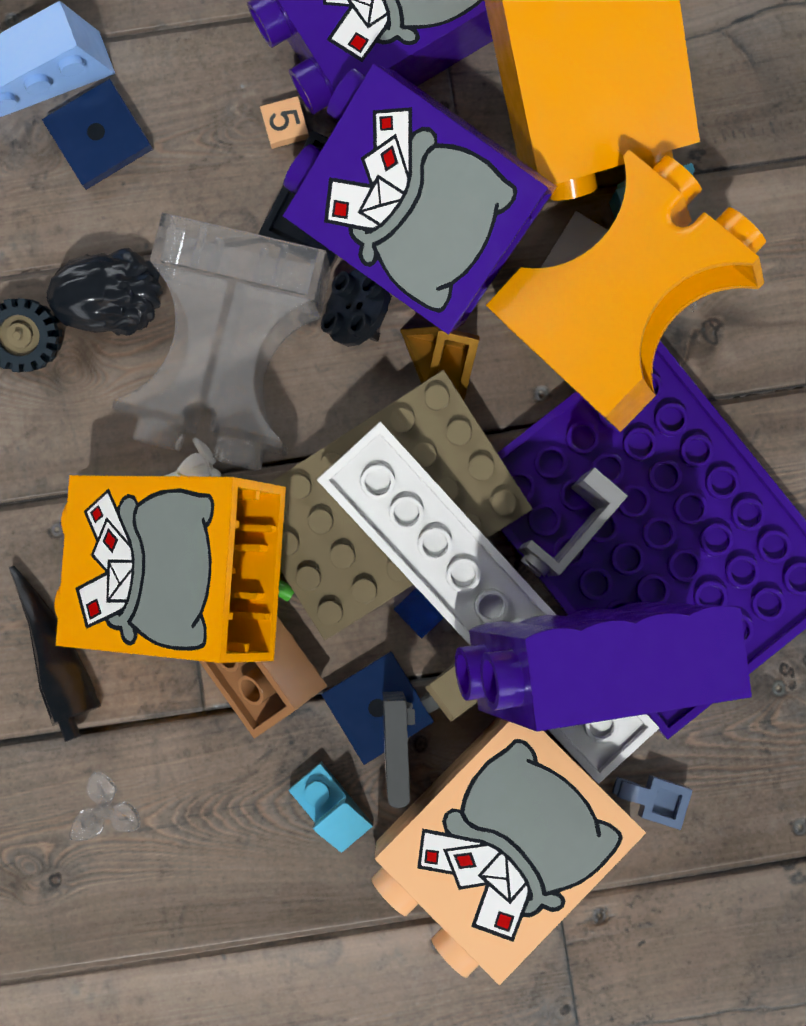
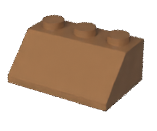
M278 616L274 661L234 663L199 661L254 739L327 687L316 667L311 664L296 643L293 635L286 629Z

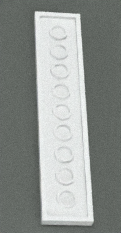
M380 421L317 478V481L470 646L469 630L481 624L497 621L519 623L535 616L556 615ZM647 714L550 729L549 731L599 784L651 737L659 727Z

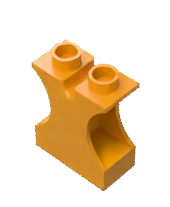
M630 150L623 155L626 170L624 199L615 221L602 239L584 254L564 264L546 268L520 267L486 304L513 333L619 432L656 396L653 386L654 356L658 343L669 324L690 304L712 293L738 288L758 290L764 284L760 258L756 253L766 244V239L759 229L743 214L731 207H727L716 220L703 212L694 223L688 226L692 219L687 206L702 191L698 181L685 167L670 156L665 155L652 169Z

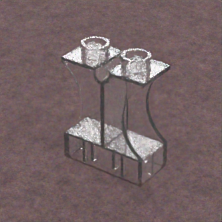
M162 212L150 262L166 281L173 298L176 317L173 342L165 361L153 377L137 390L115 399L112 408L130 420L136 421L132 440L175 452H181L185 434L196 435L201 418L207 414H212L209 432L217 438L212 459L241 468L261 471L265 452L285 457L288 452V448L275 434L266 414L263 395L265 375L273 355L284 340L302 326L320 319L331 277L326 250Z

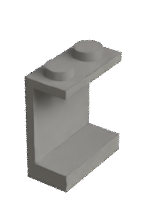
M595 467L583 474L571 489L596 510L560 552L552 558L533 540L523 543L518 549L524 555L521 562L538 577L541 575L544 577L546 575L559 576L627 498L628 495Z

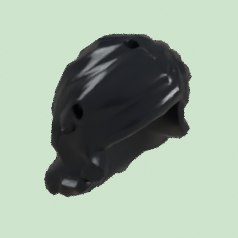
M123 248L109 255L105 253L92 256L86 254L85 256L69 260L51 278L46 298L55 317L65 326L94 333L112 331L118 336L120 334L130 336L137 330L147 328L148 323L154 320L155 309L160 308L161 305L158 296L163 294V288L158 283L160 273L150 260L145 262L144 258L138 253L133 252L130 248Z

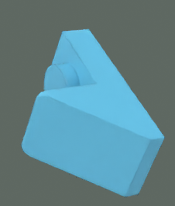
M322 761L289 789V792L315 822L313 826L314 831L341 853L373 827L372 822Z

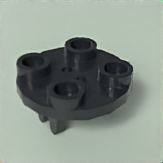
M357 269L350 273L340 272L332 282L333 292L327 303L326 313L321 319V329L329 334L333 341L347 347L360 345L368 339L378 342L380 333L377 330L385 318L392 295Z

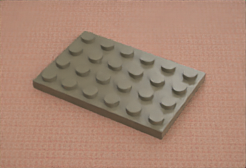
M444 370L269 483L286 487L280 570L324 641L414 585L317 481L319 476L379 421L486 538L532 510L531 505Z

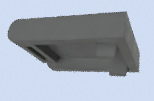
M403 691L383 692L388 802L392 807L402 808L407 806L410 801L407 725H415V709L411 702H406Z

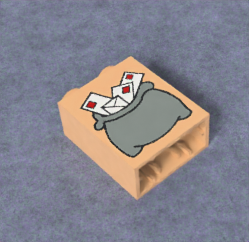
M497 717L376 841L375 860L382 868L371 878V881L381 896L403 916H407L419 904L442 927L431 938V941L439 954L457 973L467 978L480 965L500 985L630 851L646 832L544 731L536 732Z

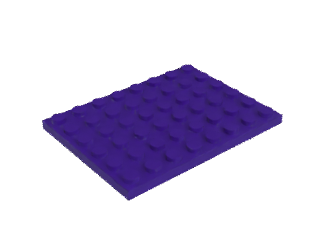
M659 341L653 362V386L656 396L621 432L576 391L497 453L532 507L531 511L500 531L521 558L524 555L518 549L523 543L533 540L554 558L596 510L571 489L583 474L595 467L628 495L627 498L559 576L546 575L544 577L541 575L538 577L536 575V577L567 616L585 609H616L620 606L637 602L716 605L741 608L750 674L806 629V520L663 343ZM712 704L647 715L659 727L658 731L668 740Z

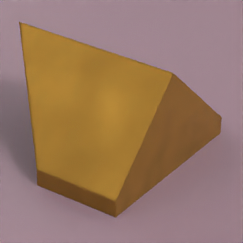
M438 327L400 329L421 384L444 370L464 401L480 336L458 330L448 335Z

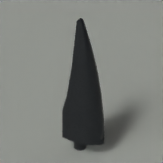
M11 566L9 570L30 630L39 690L52 726L59 724L64 741L68 742L81 736L75 717L101 707V703L97 698L95 688L76 649L56 646L57 618L15 566Z

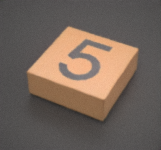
M298 96L260 106L272 149L308 139L309 133Z

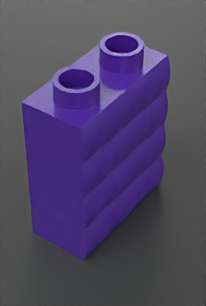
M637 602L626 604L616 609H585L568 616L540 615L525 619L519 623L507 621L489 622L470 629L471 646L458 647L455 654L456 678L464 700L477 699L478 710L536 732L752 697L741 608L732 606Z

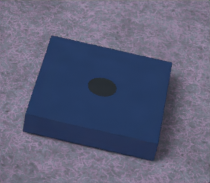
M110 79L42 119L86 190L153 150Z
M392 651L321 694L363 765L384 753L383 692L403 691L406 702L413 704L415 709V725H407L408 738L434 722L430 713L426 711L421 703L419 695Z

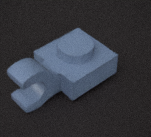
M649 775L646 787L630 780L616 777L612 793L617 794V797L640 804L638 815L641 818L681 830L693 790L689 787Z

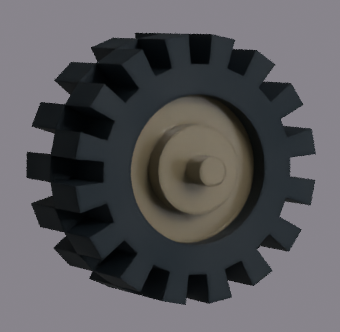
M23 298L4 300V303L0 304L1 368L11 369L12 372L18 373L30 372L46 367L48 362H52L57 357L55 353L60 350L62 343H59V337H63L62 329L59 330L57 323L60 322L50 313L51 309L39 304L40 302Z

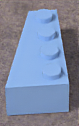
M58 1L0 33V117L114 75L115 71L100 32L61 1Z

